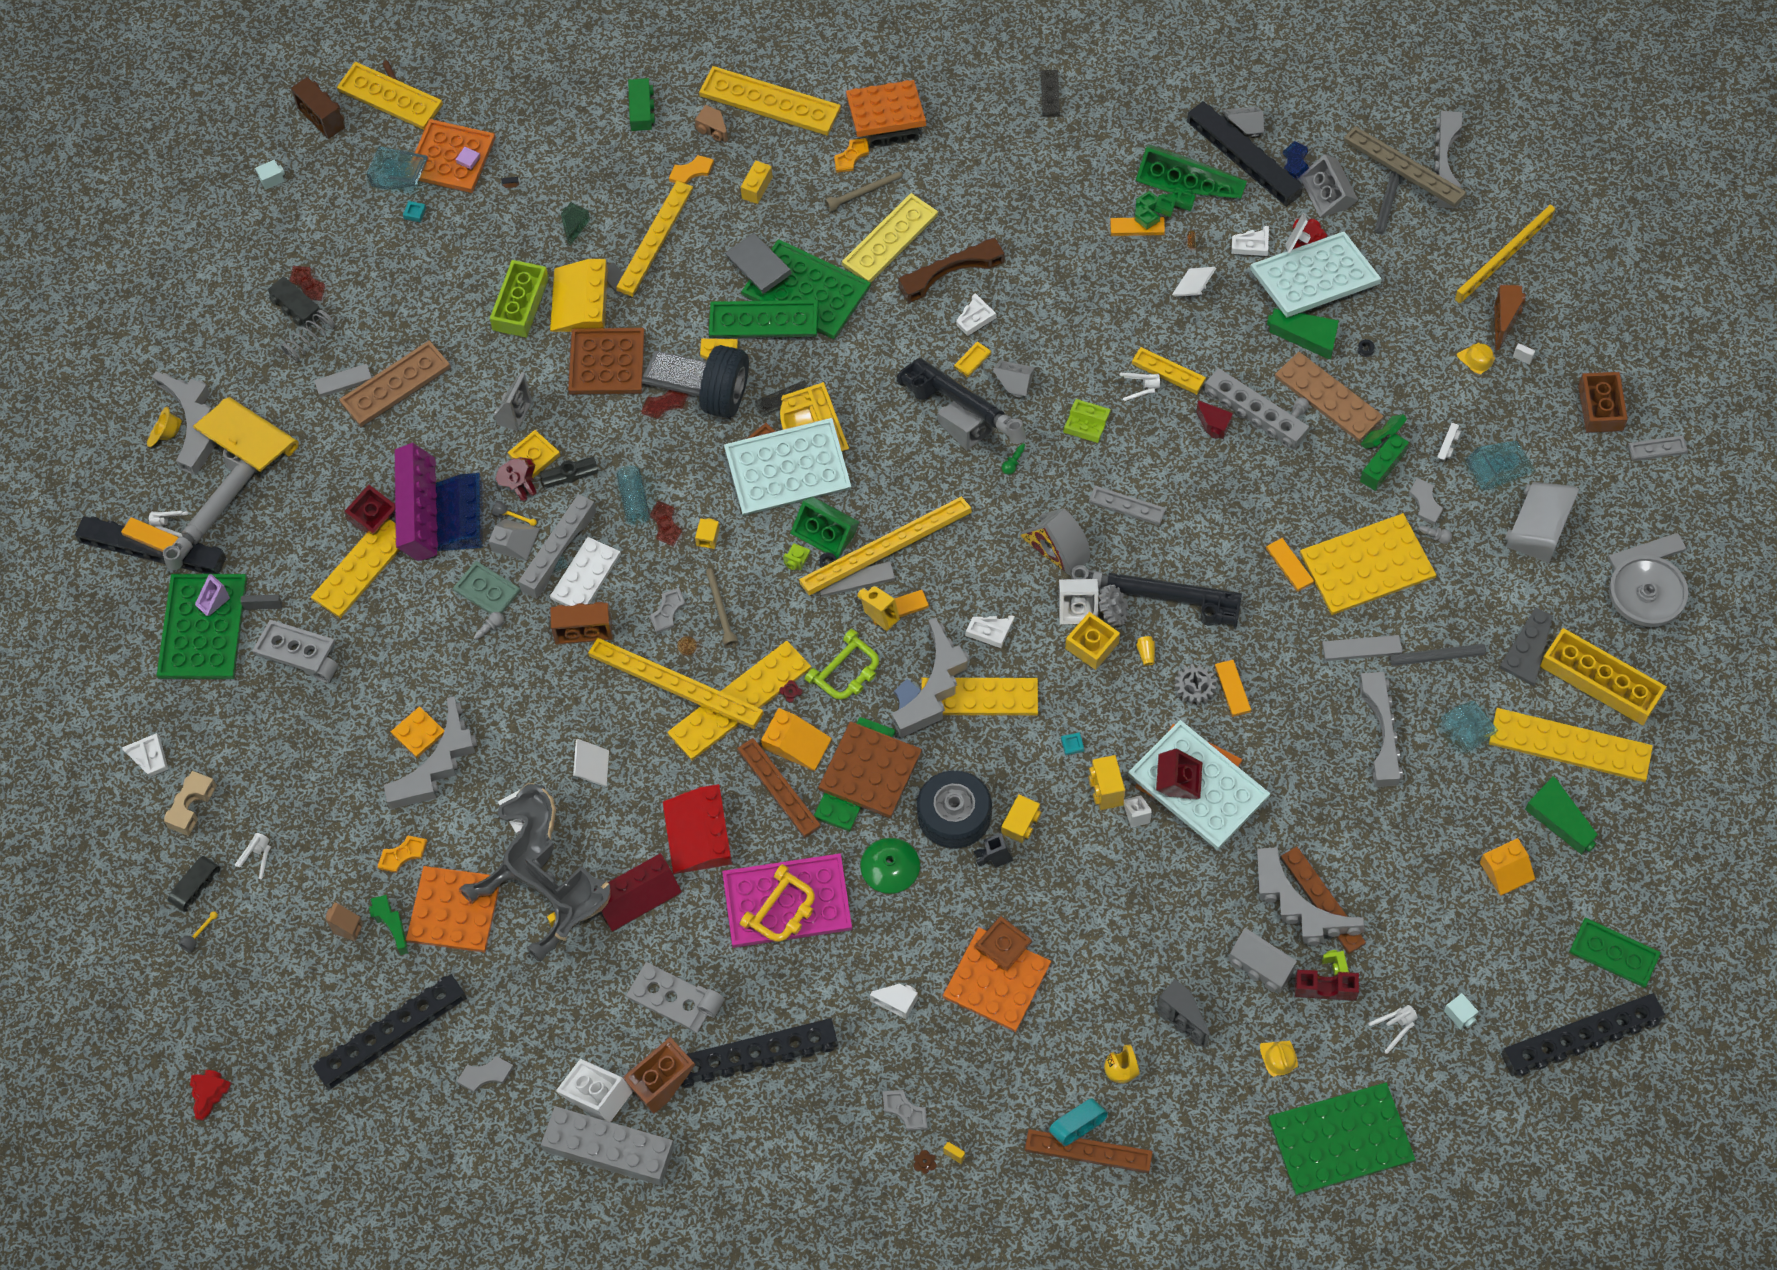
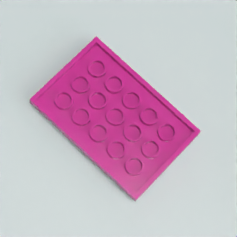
M841 853L722 871L733 948L775 942L751 927L745 929L740 925V921L747 911L756 916L780 881L774 878V874L781 864L789 868L788 873L809 885L815 893V899L811 905V908L814 910L808 919L803 917L799 922L802 924V928L798 934L791 933L786 940L852 930ZM789 883L760 924L774 933H782L789 920L797 913L799 906L806 900V893Z

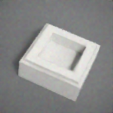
M1518 343L1513 357L1530 365L1535 350Z

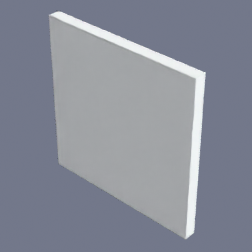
M1302 213L1286 242L1288 253H1291L1298 239L1308 243L1311 238L1308 233L1303 232L1308 222L1304 213Z
M1216 268L1189 269L1172 295L1175 297L1202 295L1201 291L1206 289V284Z
M576 739L573 776L601 786H607L609 750Z

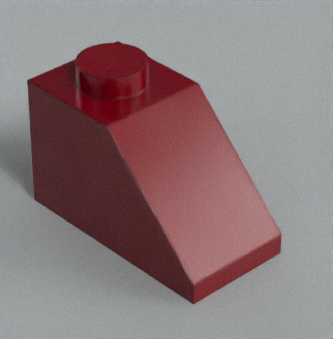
M1198 401L1196 413L1206 433L1212 438L1224 439L1232 423L1233 413Z

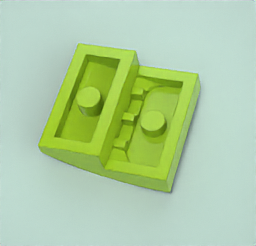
M1076 399L1070 410V416L1064 426L1063 433L1099 443L1111 409Z

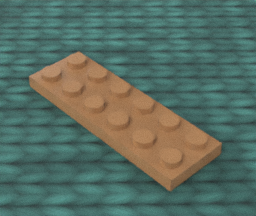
M429 340L340 398L339 401L356 423L362 427L449 370L451 366Z
M1300 352L1293 356L1275 374L1276 379L1298 396L1306 398L1311 406L1358 442L1383 420L1384 416Z

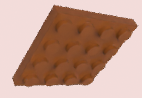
M644 328L572 329L569 394H642Z
M850 721L818 789L834 797L892 818L919 760L922 749Z

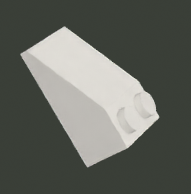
M580 1059L556 1092L591 1116L611 1122L633 1090L622 1077Z

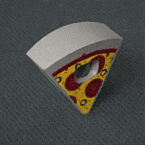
M1065 508L1041 514L1039 516L1041 522L1037 526L1021 532L1020 537L1071 576L1072 569L1075 566H1084L1090 559L1087 538L1079 524ZM1045 541L1050 544L1051 548L1046 546Z

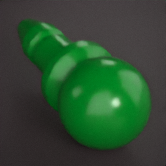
M1025 443L1017 447L1012 458L1008 456V461L1002 464L1001 469L1004 474L1011 475L1016 471V466L1019 465L1017 460H1019L1024 452Z

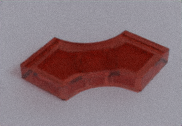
M293 266L289 281L301 287L303 293L311 300L322 301L325 284L316 281L311 276L310 267Z
M669 390L659 397H647L641 414L659 419L664 412L670 409H683L689 394Z
M657 501L649 514V517L658 525L656 539L674 546L682 533V529L676 526L672 519L675 509L672 506Z

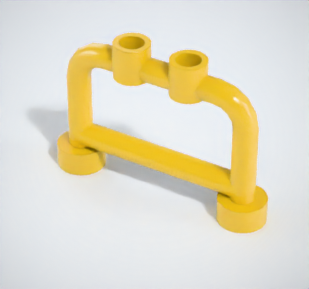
M781 864L774 874V878L780 881L756 916L747 911L742 917L740 925L745 929L751 927L775 942L786 940L791 933L798 934L802 928V924L799 922L803 917L808 919L814 910L811 908V905L814 902L815 893L809 885L788 873L789 868ZM791 883L805 892L807 898L799 906L794 917L789 920L784 931L777 934L760 924V922L786 886Z

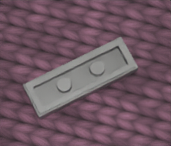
M367 364L314 381L321 398L362 385L372 377Z
M1683 435L1633 442L1627 445L1632 462L1688 453Z

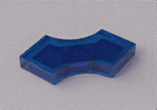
M1296 141L1283 151V155L1288 160L1284 169L1293 178L1298 179L1309 169V166L1304 161L1308 148Z

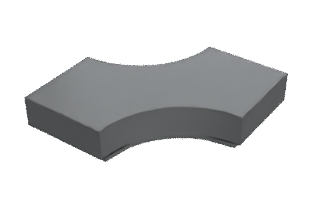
M1417 478L1408 495L1413 497L1419 506L1418 518L1435 525L1443 511V507L1439 506L1433 498L1432 491L1434 485Z
M680 588L662 593L660 608L650 615L656 634L674 628L673 619L676 612L683 606H686Z
M497 1056L483 1066H470L467 1064L457 1080V1084L474 1093L487 1083L497 1082L504 1084L514 1066Z
M904 1090L883 1091L884 1113L898 1116L904 1122L907 1131L927 1130L926 1108L911 1104L906 1099Z

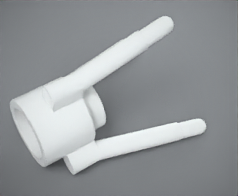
M1120 373V376L1125 378L1143 379L1144 388H1148L1147 390L1124 397V401L1148 393H1155V389L1160 388L1159 374Z
M152 511L149 515V524L172 535L182 537L181 533L164 528L163 526L167 525L168 517L188 515L189 513L187 511Z
M255 833L248 847L235 863V866L241 867L252 851L257 854L264 852L259 873V879L261 880L268 852L271 846L267 845L269 839L262 834Z
M1410 1005L1405 1006L1403 1009L1399 1008L1395 1012L1368 1023L1369 1026L1395 1017L1386 1023L1387 1026L1398 1022L1401 1026L1405 1025L1404 1029L1385 1050L1386 1054L1414 1026L1413 1021L1418 1018L1415 1010Z

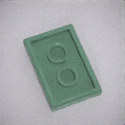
M477 561L473 563L453 587V591L490 614L493 612H500L502 614L521 592L519 587Z

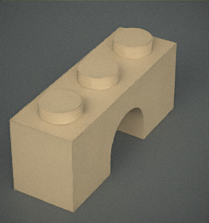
M194 771L185 778L182 790L175 796L173 806L166 812L164 822L169 829L187 836L190 835L198 818L194 812L188 810V807L195 800L209 801L217 787L212 778Z

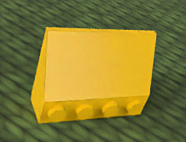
M586 259L554 268L550 332H572V329L605 328L608 284L606 259Z

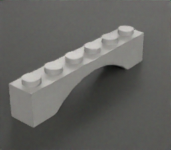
M1441 111L1440 117L1436 118L1435 128H1438V132L1435 134V143H1438V146L1435 147V157H1438V161H1435L1434 171L1437 172V175L1461 188V184L1455 179L1450 170L1447 152L1452 143L1460 136L1462 112ZM1433 196V200L1437 201V207L1457 209L1459 207V204L1453 207L1438 197Z
M580 494L577 495L519 579L518 583L521 592L535 599L540 596L566 547L579 532L587 527L597 512L594 501Z
M1384 672L1361 673L1359 679L1361 699L1374 711L1382 730V749L1372 767L1374 787L1398 786L1400 779H1403L1402 767L1398 766L1400 752L1399 749L1396 750L1395 743H1397V733L1393 732L1395 719L1394 714L1390 713L1392 699L1387 693V690H1389V680L1385 679Z

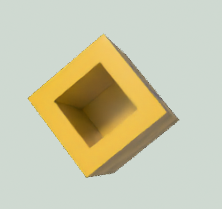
M700 518L695 536L696 546L715 549L720 531L718 521L710 518Z

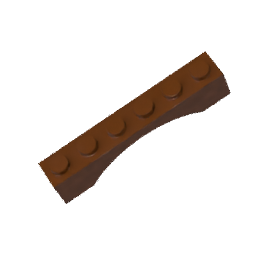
M995 237L984 240L978 245L970 246L966 250L954 253L943 260H937L933 264L921 267L915 272L904 274L901 278H898L899 289L909 304L925 297L929 288L942 276L964 268H993L1005 262V253Z

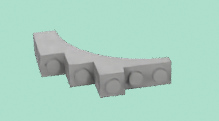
M156 371L152 376L156 386L167 391L177 399L185 411L187 422L186 438L176 462L181 470L196 476L217 444L193 428L194 424L212 410L208 405L204 404L210 395L207 384L201 380L196 381L193 379L186 383L180 379H173L166 373L161 374Z
M936 617L929 620V631L936 650L932 674L916 698L905 707L892 713V722L900 737H904L942 720L945 709L941 700L955 695L957 682L954 675L968 670L970 659L967 652L962 651L960 646L954 647L951 639L946 638L945 628L942 623H938Z
M455 696L447 698V724L442 739L433 754L414 772L384 785L386 800L390 809L436 799L435 792L439 791L436 780L456 776L455 769H458L456 757L475 753L474 747L478 746L476 736L471 735L470 730L466 729L464 719L460 720L459 714H463L461 703L456 702Z
M1277 847L1257 849L1260 898L1268 903L1280 900L1282 922L1296 924L1298 921H1302L1304 944L1315 946L1325 943L1324 935L1336 937L1340 934L1359 935L1365 932L1364 918L1331 914L1306 901L1286 878L1280 864Z

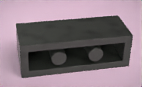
M284 276L268 288L270 301L275 306L279 305L286 316L291 315L293 321L298 326L302 325L306 328V321H313V314H317V311L320 310V307ZM314 316L316 322L319 319L318 316ZM307 322L308 327H310L313 324L311 322Z

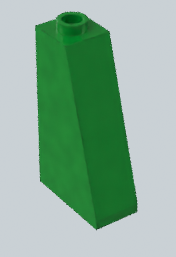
M1274 308L1273 315H1269L1267 326H1270V333L1331 360L1339 320L1302 313L1286 318L1280 309Z
M1552 776L1528 802L1525 810L1581 855L1586 850L1590 852L1597 844L1595 839L1598 834L1558 780Z

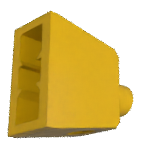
M876 586L872 587L869 591L863 588L858 592L857 597L862 601L864 612L886 632L900 620L893 597Z

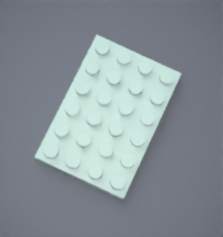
M1345 232L1295 248L1291 253L1287 251L1258 261L1250 266L1252 273L1286 318L1381 284V277Z
M832 418L724 444L743 516L800 502L810 497L816 498L851 489Z
M1181 720L1128 772V776L1217 850L1270 797V793ZM1177 748L1203 762L1200 799L1169 797L1156 790L1158 754Z

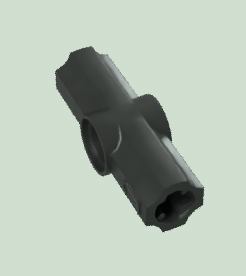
M593 456L575 462L566 460L560 466L540 471L546 488L563 482L573 483L578 478L598 473V468Z

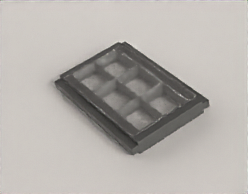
M655 351L643 375L642 383L699 396L706 362Z

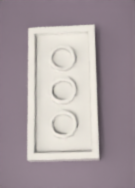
M587 537L550 595V599L565 606H573L578 603L590 604L621 555L620 551Z

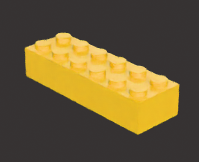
M1562 628L1544 655L1540 665L1544 670L1642 726L1646 723L1667 686Z

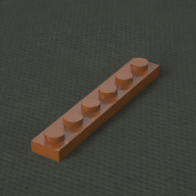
M754 738L737 748L739 754L804 839L821 828L819 822Z
M1298 847L1280 856L1282 862L1315 907L1331 914L1348 917ZM1340 934L1336 936L1348 954L1366 944L1360 934Z
M1028 1129L1025 1152L1149 1173L1153 1152L1082 1138L1077 1139L1068 1146H1063L1051 1133Z

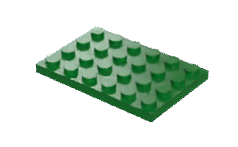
M778 239L771 250L791 269L792 274L764 294L749 280L741 291L742 296L753 301L818 300L817 332L835 340L870 289L871 282Z
M171 574L156 674L158 679L235 678L244 609L241 604V596H245L246 574H212L224 585L230 599L210 616H206L195 605L209 574Z
M1387 1082L1268 1116L1296 1196L1416 1161Z

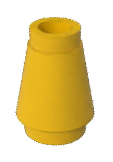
M1151 636L1138 638L1136 646L1143 666L1154 665L1155 641H1153Z

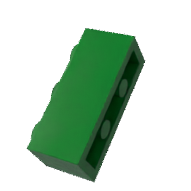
M649 78L628 79L631 131L652 130V124L655 123V114L651 113V110L655 109L654 99H651V96L654 95V87L650 85Z
M1397 434L1390 436L1362 471L1360 482L1376 491L1407 452L1409 441Z

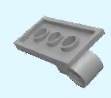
M269 620L252 650L254 655L302 669L305 674L314 676L316 679L326 683L331 681L338 668V664L327 657L335 643L334 639L273 620ZM282 639L279 645H274L277 640ZM299 644L295 650H290L293 645ZM310 649H315L311 655H306Z
M648 962L644 964L626 995L627 999L695 1033H698L707 1016L713 1018L716 1016L725 1000L716 991L705 989L699 985L696 987ZM657 984L660 988L658 992L650 993L648 991L649 986ZM675 993L677 999L674 1002H668L666 1000L667 994ZM686 1002H693L695 1004L694 1009L691 1011L684 1010L683 1006Z

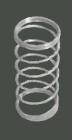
M318 310L317 314H313V321H306V328L299 327V334H292L293 341L285 340V343L281 344L283 352L288 357L292 354L295 356L294 362L299 361V356L286 342L289 341L295 344L298 349L300 348L303 351L302 354L306 355L305 351L295 343L294 335L301 337L312 348L311 343L301 335L300 329L307 330L319 342V338L309 330L307 322L315 324L319 330L321 329L324 332L323 335H326V332L316 324L314 316H318L324 324L328 323L330 325L329 328L333 329L335 327L332 318L323 310Z

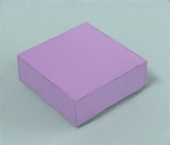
M464 147L455 159L456 163L472 169L479 160L480 153Z

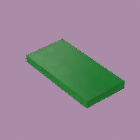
M1586 917L1569 951L1570 954L1643 988H1646L1661 952Z

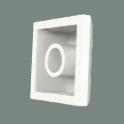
M1097 579L1059 580L1060 624H1079L1088 612L1098 617L1099 591Z

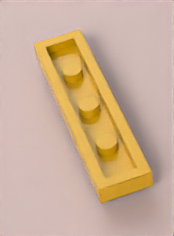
M1140 347L1132 360V365L1151 374H1159L1160 378L1196 395L1206 380V377Z

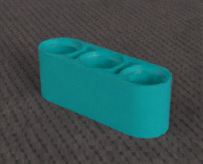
M1090 1098L1057 1119L1051 1125L1049 1132L1063 1146H1068L1103 1123L1108 1116V1112L1093 1098Z

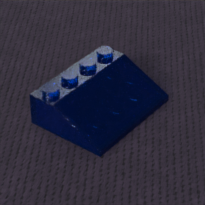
M480 473L459 474L437 482V551L483 548V483Z

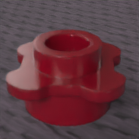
M789 680L784 687H780L779 693L785 696L788 703H792L797 696L802 695V689L798 688L795 681Z

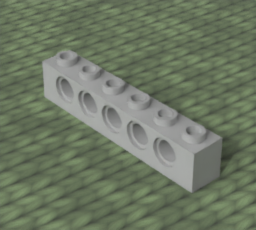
M1218 368L1205 383L1204 392H1206L1209 398H1215L1226 409L1230 408L1240 418H1246L1255 428L1263 429L1269 437L1278 439L1286 448L1295 450L1308 435V425Z

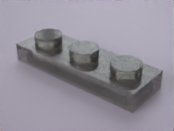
M1041 70L1042 117L1060 116L1058 70Z
M803 380L755 401V404L764 418L780 411L783 395L807 388L808 385Z

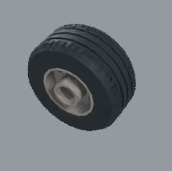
M723 345L712 349L707 359L700 385L699 405L704 413L723 418L733 417L737 413L745 392L749 372V357L744 350Z
M948 770L938 773L926 781L920 789L917 798V819L923 834L929 840H932L933 843L941 847L958 849L976 843L985 835L992 818V799L988 788L977 776L962 770Z

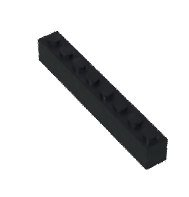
M1202 101L1188 112L1187 123L1284 206H1289L1302 195L1303 185L1299 180L1293 178L1286 169L1280 167L1273 158L1266 155L1260 147H1257L1248 137L1240 133L1237 127L1227 122L1225 117L1220 116L1212 106Z
M83 516L75 533V537L81 544L165 564L163 552L123 536L121 531L125 526L118 525L114 521L106 522L94 516ZM200 542L192 544V549L182 560L183 565L181 568L202 574H220L226 560L223 550L216 546H205Z

